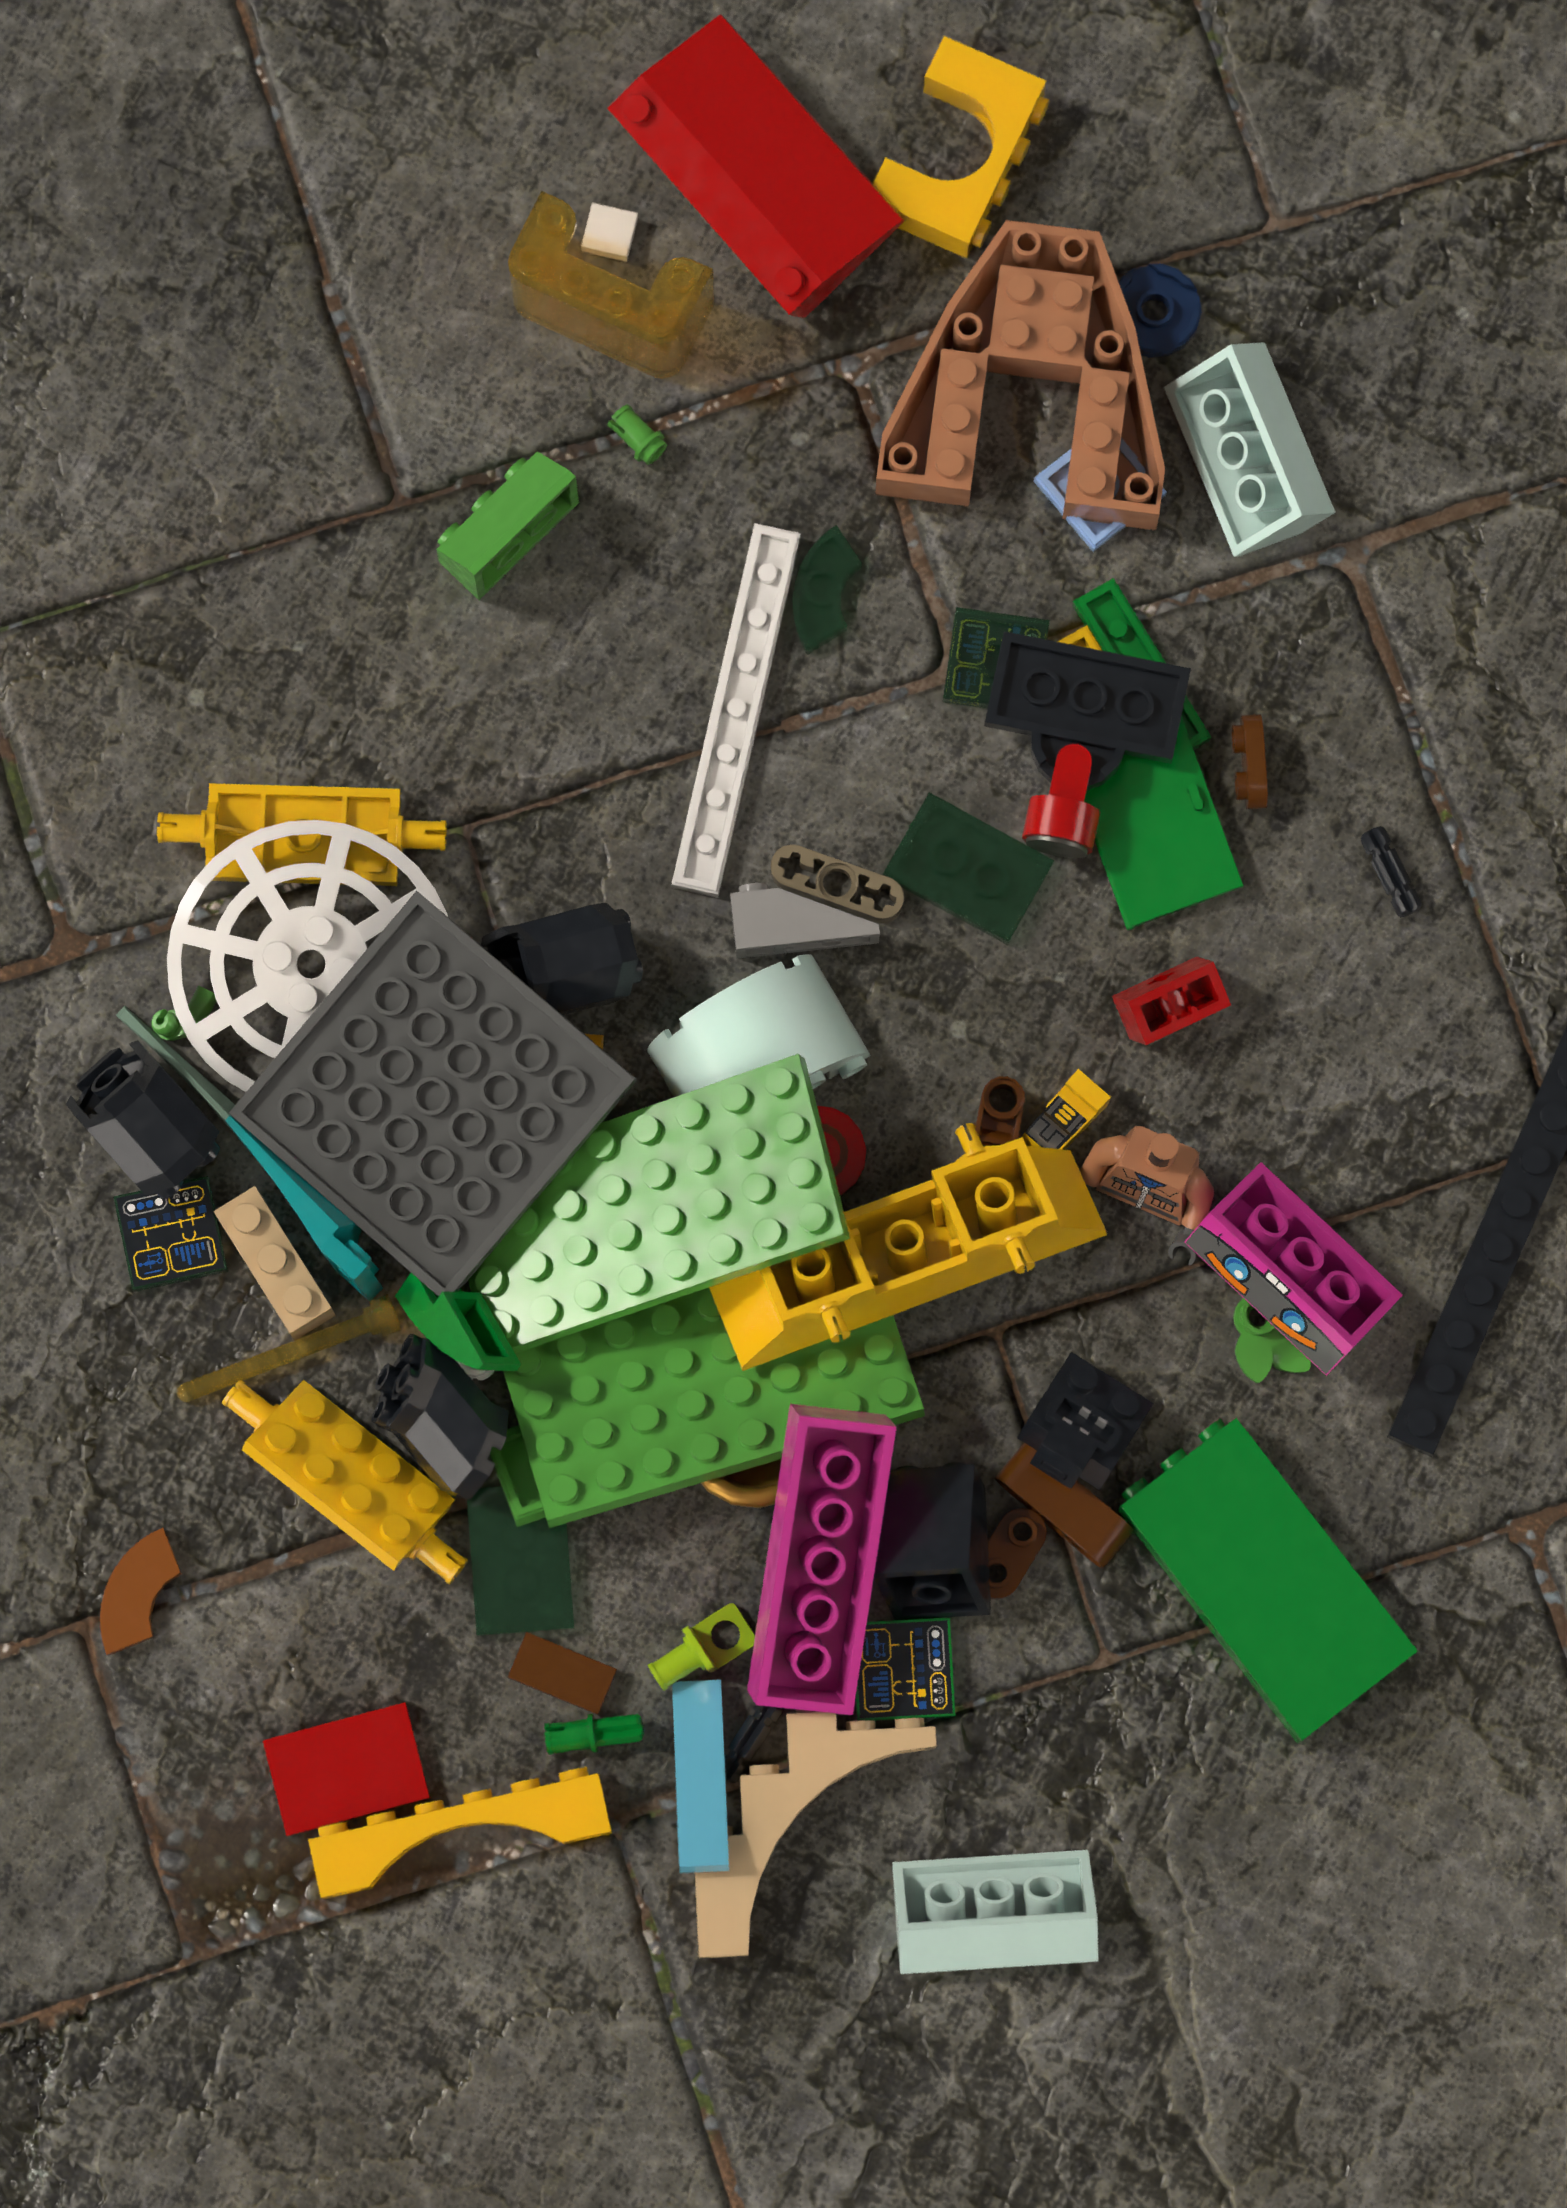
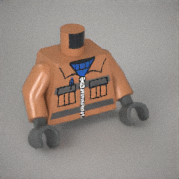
M1134 1126L1126 1136L1118 1135L1097 1141L1079 1170L1091 1197V1187H1097L1096 1190L1176 1225L1180 1226L1182 1224L1185 1226L1184 1229L1178 1232L1172 1242L1168 1255L1173 1259L1179 1246L1186 1247L1191 1253L1188 1265H1192L1198 1255L1184 1241L1209 1214L1214 1197L1213 1185L1204 1171L1199 1168V1152L1178 1142L1170 1134H1159L1142 1126Z

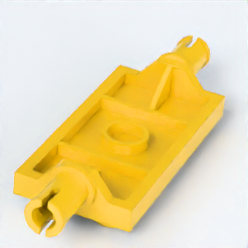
M209 783L207 810H202L201 815L158 813L157 823H160V827H157L158 843H200L201 848H205L206 866L216 855L233 842L261 828L288 821L323 820L344 823L371 832L394 845L401 852H403V849L446 851L447 821L404 820V816L400 815V789ZM320 834L291 835L265 842L252 848L266 873L292 864H325L332 836ZM351 841L344 869L360 875L375 886H398V867L369 847ZM236 859L225 866L212 880L249 882ZM296 878L281 883L320 884L321 878Z
M239 1380L224 1397L222 1404L255 1428L253 1434L245 1441L242 1451L394 1571L405 1558L409 1557L414 1560L417 1557L445 1579V1582L449 1585L454 1581V1577H457L464 1569L469 1560L466 1557H462L435 1535L437 1530L434 1528L451 1508L455 1499L440 1490L434 1482L308 1382L303 1380L280 1405L275 1404L272 1406L248 1387L243 1380Z

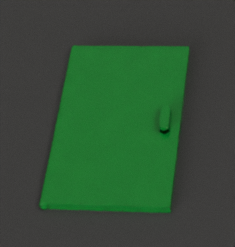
M1182 717L1172 764L1124 755L1118 771L1105 784L1086 791L1084 802L1100 810L1095 843L1127 930H1133L1141 924L1244 887Z

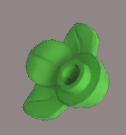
M1244 1298L1241 1299L1235 1307L1233 1319L1235 1327L1240 1333L1235 1346V1355L1243 1373L1253 1382L1260 1383L1269 1373L1271 1366L1288 1373H1304L1309 1371L1311 1361L1270 1322L1265 1319L1263 1326H1255L1251 1323L1249 1319L1250 1311L1256 1309Z

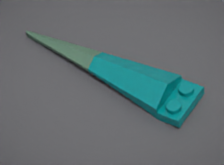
M124 1006L116 1016L169 1064L234 1132L283 1193L335 1271L371 1302L383 1287L374 1276L379 1271V1268L371 1261V1257L357 1244L362 1229L232 1117L229 1112L235 1104Z

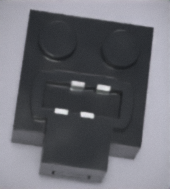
M1071 1352L1026 1421L1017 1439L1037 1450L1030 1462L1031 1465L1066 1487L1072 1489L1080 1477L1100 1490L1154 1403Z

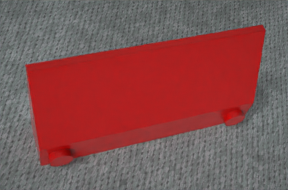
M721 14L642 73L607 108L791 316L806 318L905 221Z

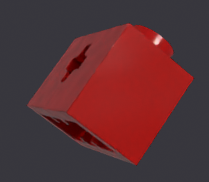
M1197 956L1112 996L1129 1039L1144 1045L1157 1041L1231 1006L1214 961Z

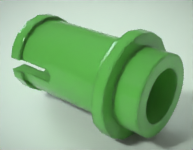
M628 404L621 407L611 417L613 420H610L607 424L611 430H614L635 451L634 458L638 462L643 460L647 465L652 464L667 448V444L663 441L664 434L661 431L654 432Z

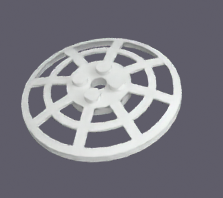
M323 820L288 821L261 828L236 840L216 855L193 880L179 905L170 931L167 954L168 986L176 1016L188 1040L203 1060L220 1076L247 1092L255 1081L229 1065L214 1051L207 1042V1039L231 1025L236 1033L252 1047L270 1057L276 1058L367 950L365 942L381 933L416 891L421 893L448 916L435 888L420 868L397 847L371 832L344 823ZM320 834L332 836L325 864H292L266 873L252 848L265 842L291 835ZM351 841L365 845L389 859L408 876L416 889L391 903L387 896L370 881L352 871L344 869ZM236 859L250 884L243 888L227 906L218 922L216 931L188 925L192 910L204 889L225 866ZM296 878H321L315 906H303L289 910L275 888V885ZM340 883L346 884L362 893L379 911L357 925H354L346 917L335 912L334 907ZM258 896L272 919L261 933L258 941L230 935L231 929L240 913ZM183 944L211 950L209 960L210 977L220 1009L198 1023L195 1022L189 1010L182 984L181 955ZM307 950H316L325 959V969L316 978L304 977L297 967L299 956ZM225 954L253 960V974L257 986L235 1000H232L225 979ZM268 1002L276 1011L288 1017L282 1045L276 1044L260 1035L243 1017Z

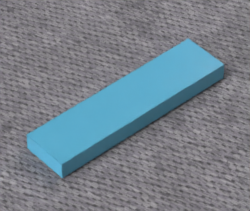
M721 1680L675 1682L672 1684L679 1871L680 1873L729 1871Z

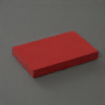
M406 1702L262 1740L287 1837L430 1799Z

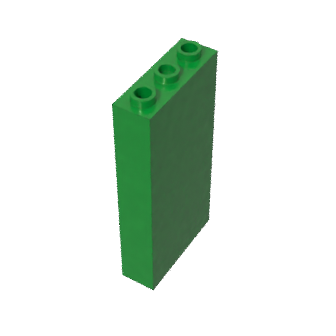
M1220 1418L1198 1435L1203 1443L1187 1454L1183 1448H1180L1159 1465L1164 1471L1162 1475L1150 1484L1143 1477L1125 1490L1121 1496L1126 1502L1119 1507L1118 1512L1133 1528L1140 1541L1298 1744L1418 1652V1650L1239 1420L1235 1418L1226 1425Z

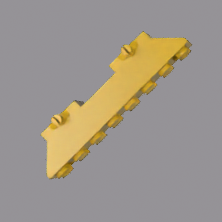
M973 1123L966 1124L967 1133L964 1126L961 1125L956 1129L955 1134L958 1136L965 1154L954 1163L932 1170V1180L844 1212L850 1239L709 1287L742 1371L827 1339L834 1343L840 1342L839 1335L842 1336L843 1340H846L851 1335L850 1331L1012 1270L1022 1274L1024 1273V1266L1028 1272L1035 1267L1036 1261L1106 1236L1107 1232L1071 1150L1026 1146L1023 1137L1002 1145L983 1146Z

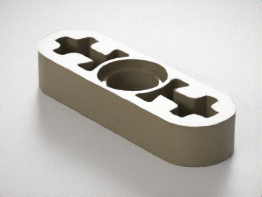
M798 845L783 846L772 857L771 877L774 883L785 891L876 923L891 922L902 911L904 901L903 890L892 878ZM792 857L800 859V868L813 873L814 863L822 865L816 876L815 889L807 887L810 882L809 876L796 873L793 879L785 878V869L779 866L780 863H789ZM832 872L846 874L851 881L850 890L845 895L838 897L828 894L823 887V881L828 874ZM859 879L867 881L864 886L865 892L878 895L881 889L889 890V899L896 902L894 906L885 905L883 911H877L874 909L875 901L861 895L860 905L852 903L858 892Z

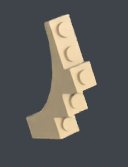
M796 1709V1713H788L786 1720L789 1773H779V1765L750 1766V1775H740L743 1835H733V1827L727 1826L729 1871L695 1872L699 1958L748 1956L750 1917L760 1878L776 1844L804 1808L826 1788L863 1766L897 1754L935 1749V1726L925 1727L924 1718L896 1719L895 1728L876 1729L874 1720L846 1722V1731H837L836 1713Z

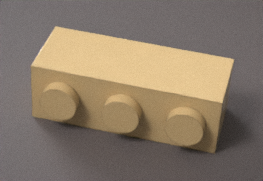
M255 1186L213 1211L294 1341L336 1316Z

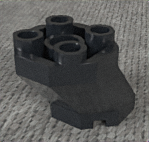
M607 903L588 905L529 922L504 926L483 936L481 941L482 947H488L487 951L562 1015L592 1007L609 1005L631 994L632 985L638 984L643 975L642 963L637 957L631 933L630 917L623 909L614 910Z
M137 1040L129 1043L134 1051L125 1054L120 1048L113 1049L85 1072L76 1085L82 1092L78 1101L70 1096L66 1105L146 1196L157 1193L162 1199L173 1196L182 1187L184 1178L198 1166L207 1165L217 1156L220 1146L215 1140L219 1130L150 1052Z
M409 1334L401 1347L399 1357L394 1365L387 1363L377 1378L375 1389L380 1391L381 1395L374 1409L372 1422L376 1426L393 1433L440 1490L457 1498L471 1500L489 1478L495 1463L488 1460L492 1446L501 1450L506 1440L509 1411L491 1403L455 1359L443 1353L429 1339Z

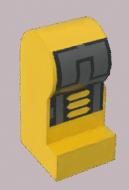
M1077 1069L1065 1083L1064 1087L1047 1104L1046 1109L1023 1134L1022 1137L1025 1144L1032 1147L1066 1150L1108 1106L1111 1097L1082 1071Z

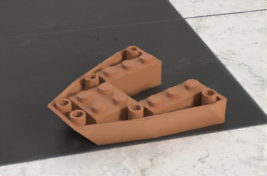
M1006 220L948 302L882 433L876 477V495L969 506L986 373L991 372L1080 384L1063 519H1066L1067 516L1081 517L1085 521L1107 524L1119 522L1126 524V527L1156 530L1160 514L1165 466L1135 325L1102 236L1098 231ZM1121 438L1136 454L1137 460L1145 468V473L1138 472L1120 451ZM1117 475L1119 478L1120 487L1117 495L1114 497Z

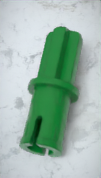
M588 1714L587 1719L545 1723L544 1725L545 1731H547L545 1732V1742L548 1755L591 1749L592 1753H597L598 1747L639 1742L644 1736L642 1718L638 1714L595 1719L594 1714Z

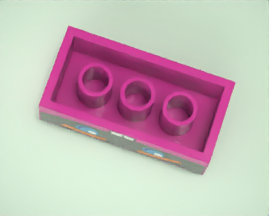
M1262 1162L1210 1211L1184 1241L1326 1376L1403 1296Z

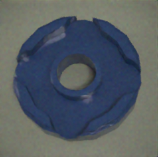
M1161 263L1148 264L1147 267H1140L1138 269L1134 268L1121 277L1118 282L1135 325L1141 355L1148 358L1165 357L1183 349L1195 336L1202 314L1200 298L1192 280L1177 268ZM1149 300H1158L1165 304L1168 314L1161 320L1153 321L1144 316L1141 307Z

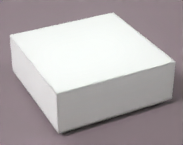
M592 203L581 244V251L627 262L638 221V213Z

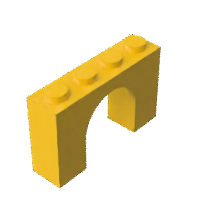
M943 37L925 74L923 93L975 116L988 131L993 149L988 160L979 170L958 180L934 179L885 157L873 185L905 220L898 227L899 229L966 259L973 245L982 247L992 224L991 221L986 219L993 204L999 207L1002 205L1011 185V181L1005 179L1012 164L1021 165L1030 145V140L1025 138L1031 123L1037 126L1040 125L1048 108L1050 100L1044 98L1046 80L951 38Z

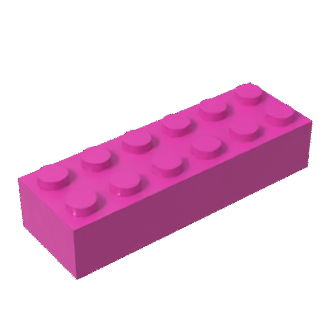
M790 1404L747 1691L756 1705L853 1715L896 1434V1425L886 1414Z

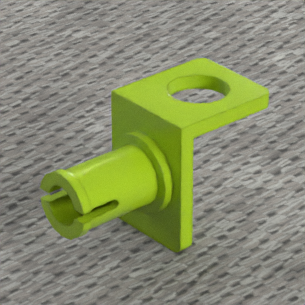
M729 1603L697 1625L683 1628L682 1631L685 1636L682 1638L684 1643L647 1666L660 1687L665 1691L669 1686L699 1667L702 1670L707 1669L711 1673L715 1672L754 1646L755 1634L734 1603ZM731 1621L738 1627L740 1639L733 1648L721 1649L713 1643L712 1630L717 1623Z

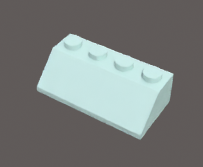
M1265 343L1230 344L1164 387L1234 557L1248 554L1301 534L1336 513Z
M1088 1850L892 1862L900 1974L1098 1961V1917Z

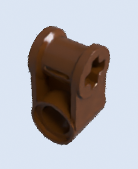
M999 1076L991 1079L984 1087L977 1120L973 1123L982 1145H1002L1021 1136L1019 1129L1025 1103V1093L1022 1086L1013 1078ZM997 1089L1009 1090L1016 1099V1106L1008 1112L996 1111L990 1105V1094Z

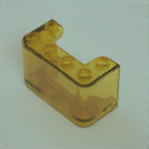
M541 191L508 259L513 302L518 313L532 322L652 377L664 379L678 374L685 365L714 306L713 269L692 259L684 257L674 258L666 262L661 268L650 291L568 254L566 249L577 226L575 213L571 206L563 200Z

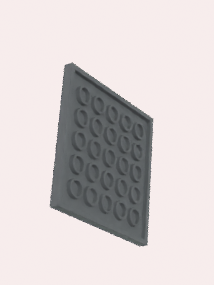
M416 891L237 1102L229 1114L439 1296L442 1291L458 1292L636 1083L637 1079L427 898Z

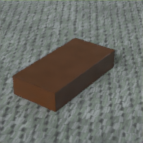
M526 1632L509 1672L508 1679L599 1716L617 1669Z

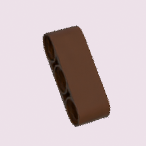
M1023 1443L995 1476V1480L1027 1509L1039 1514L1045 1524L1096 1566L1104 1569L1134 1533L1133 1528L1080 1482L1076 1481L1072 1489L1031 1465L1030 1462L1037 1450Z

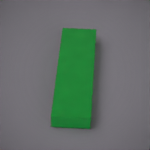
M1114 578L1073 601L1072 606L1083 624L1088 626L1102 651L1166 663ZM1185 696L1181 717L1193 750L1209 742L1211 735L1187 696Z

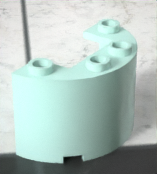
M809 954L793 958L792 961L795 966L786 969L782 962H778L715 994L679 1018V1031L673 1035L669 1029L662 1031L647 1049L673 1097L798 1053L805 1058L812 1088L815 1089L826 1081L823 1075L825 1073L828 1079L837 1074H840L842 1079H845L861 1071L867 1066L865 1059L870 1056V1053L814 957Z

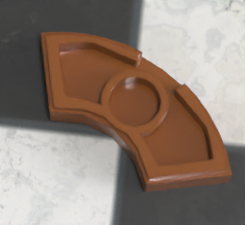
M164 1528L150 1533L130 1548L114 1568L108 1580L100 1612L102 1642L108 1656L154 1638L151 1616L155 1600L166 1584L182 1575Z

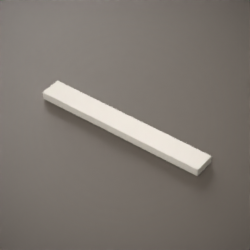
M754 524L673 875L672 888L716 898L719 897L801 533Z

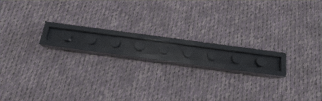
M1567 1025L1387 1435V1438L1430 1457L1434 1455L1567 1149Z

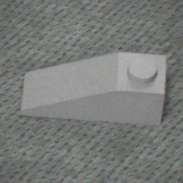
M766 883L741 885L739 892L730 893L737 959L879 943V924L780 888L768 889Z

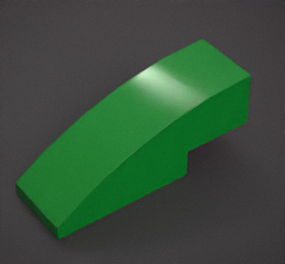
M409 1274L395 1297L410 1320L430 1342L456 1361L477 1370H518L521 1363L481 1293L463 1292L460 1289L458 1292L442 1291L438 1296L414 1274Z

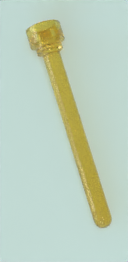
M388 1294L370 1301L371 1306L363 1308V1314L182 1383L177 1388V1397L183 1402H190L234 1385L239 1380H247L368 1332H371L372 1336L382 1333L383 1337L401 1331L402 1328L395 1308Z

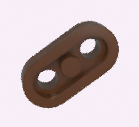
M1261 714L1241 715L1240 725H1232L1233 753H1241L1242 771L1235 772L1236 799L1245 800L1246 809L1267 808L1268 789Z
M1018 1508L1008 1512L1001 1519L988 1541L989 1568L993 1565H1000L1006 1571V1578L1002 1582L995 1583L989 1579L990 1597L993 1600L1004 1599L1017 1589L1046 1540L1047 1531L1045 1523L1040 1515L1033 1510ZM1018 1524H1026L1031 1529L1030 1539L1026 1541L1017 1540L1013 1535V1528Z

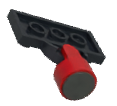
M1004 631L984 727L1031 736L1032 758L1038 771L1051 783L1049 795H1035L1030 798L1022 839L1028 847L1045 854L1065 858H1084L1092 853L1100 810L1084 802L1086 791L1105 784L1118 771L1124 755L1172 764L1191 668Z

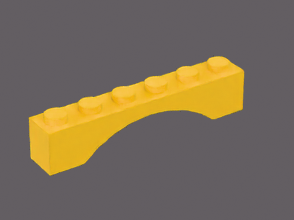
M582 1767L558 1773L560 1782L541 1786L539 1778L510 1784L512 1793L493 1797L491 1789L462 1795L464 1804L445 1808L443 1800L414 1806L416 1815L396 1819L395 1811L366 1817L368 1826L348 1830L347 1822L318 1828L319 1837L308 1839L320 1898L329 1899L372 1889L384 1873L409 1850L434 1836L458 1828L486 1824L517 1826L542 1833L563 1844L612 1834L600 1776L598 1773L589 1775L588 1768Z

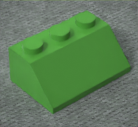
M538 451L528 461L524 457L516 461L505 474L507 481L495 493L488 490L481 495L471 508L473 514L461 526L457 522L452 524L438 540L440 546L436 551L439 563L478 600L579 503L576 476L567 468Z

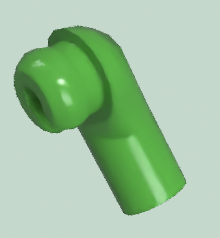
M199 985L188 1004L196 1023L209 1016L217 1002L213 992ZM166 1009L159 1010L152 1017V1029L161 1039L175 1041L187 1038L176 1016L175 1009L170 1011Z

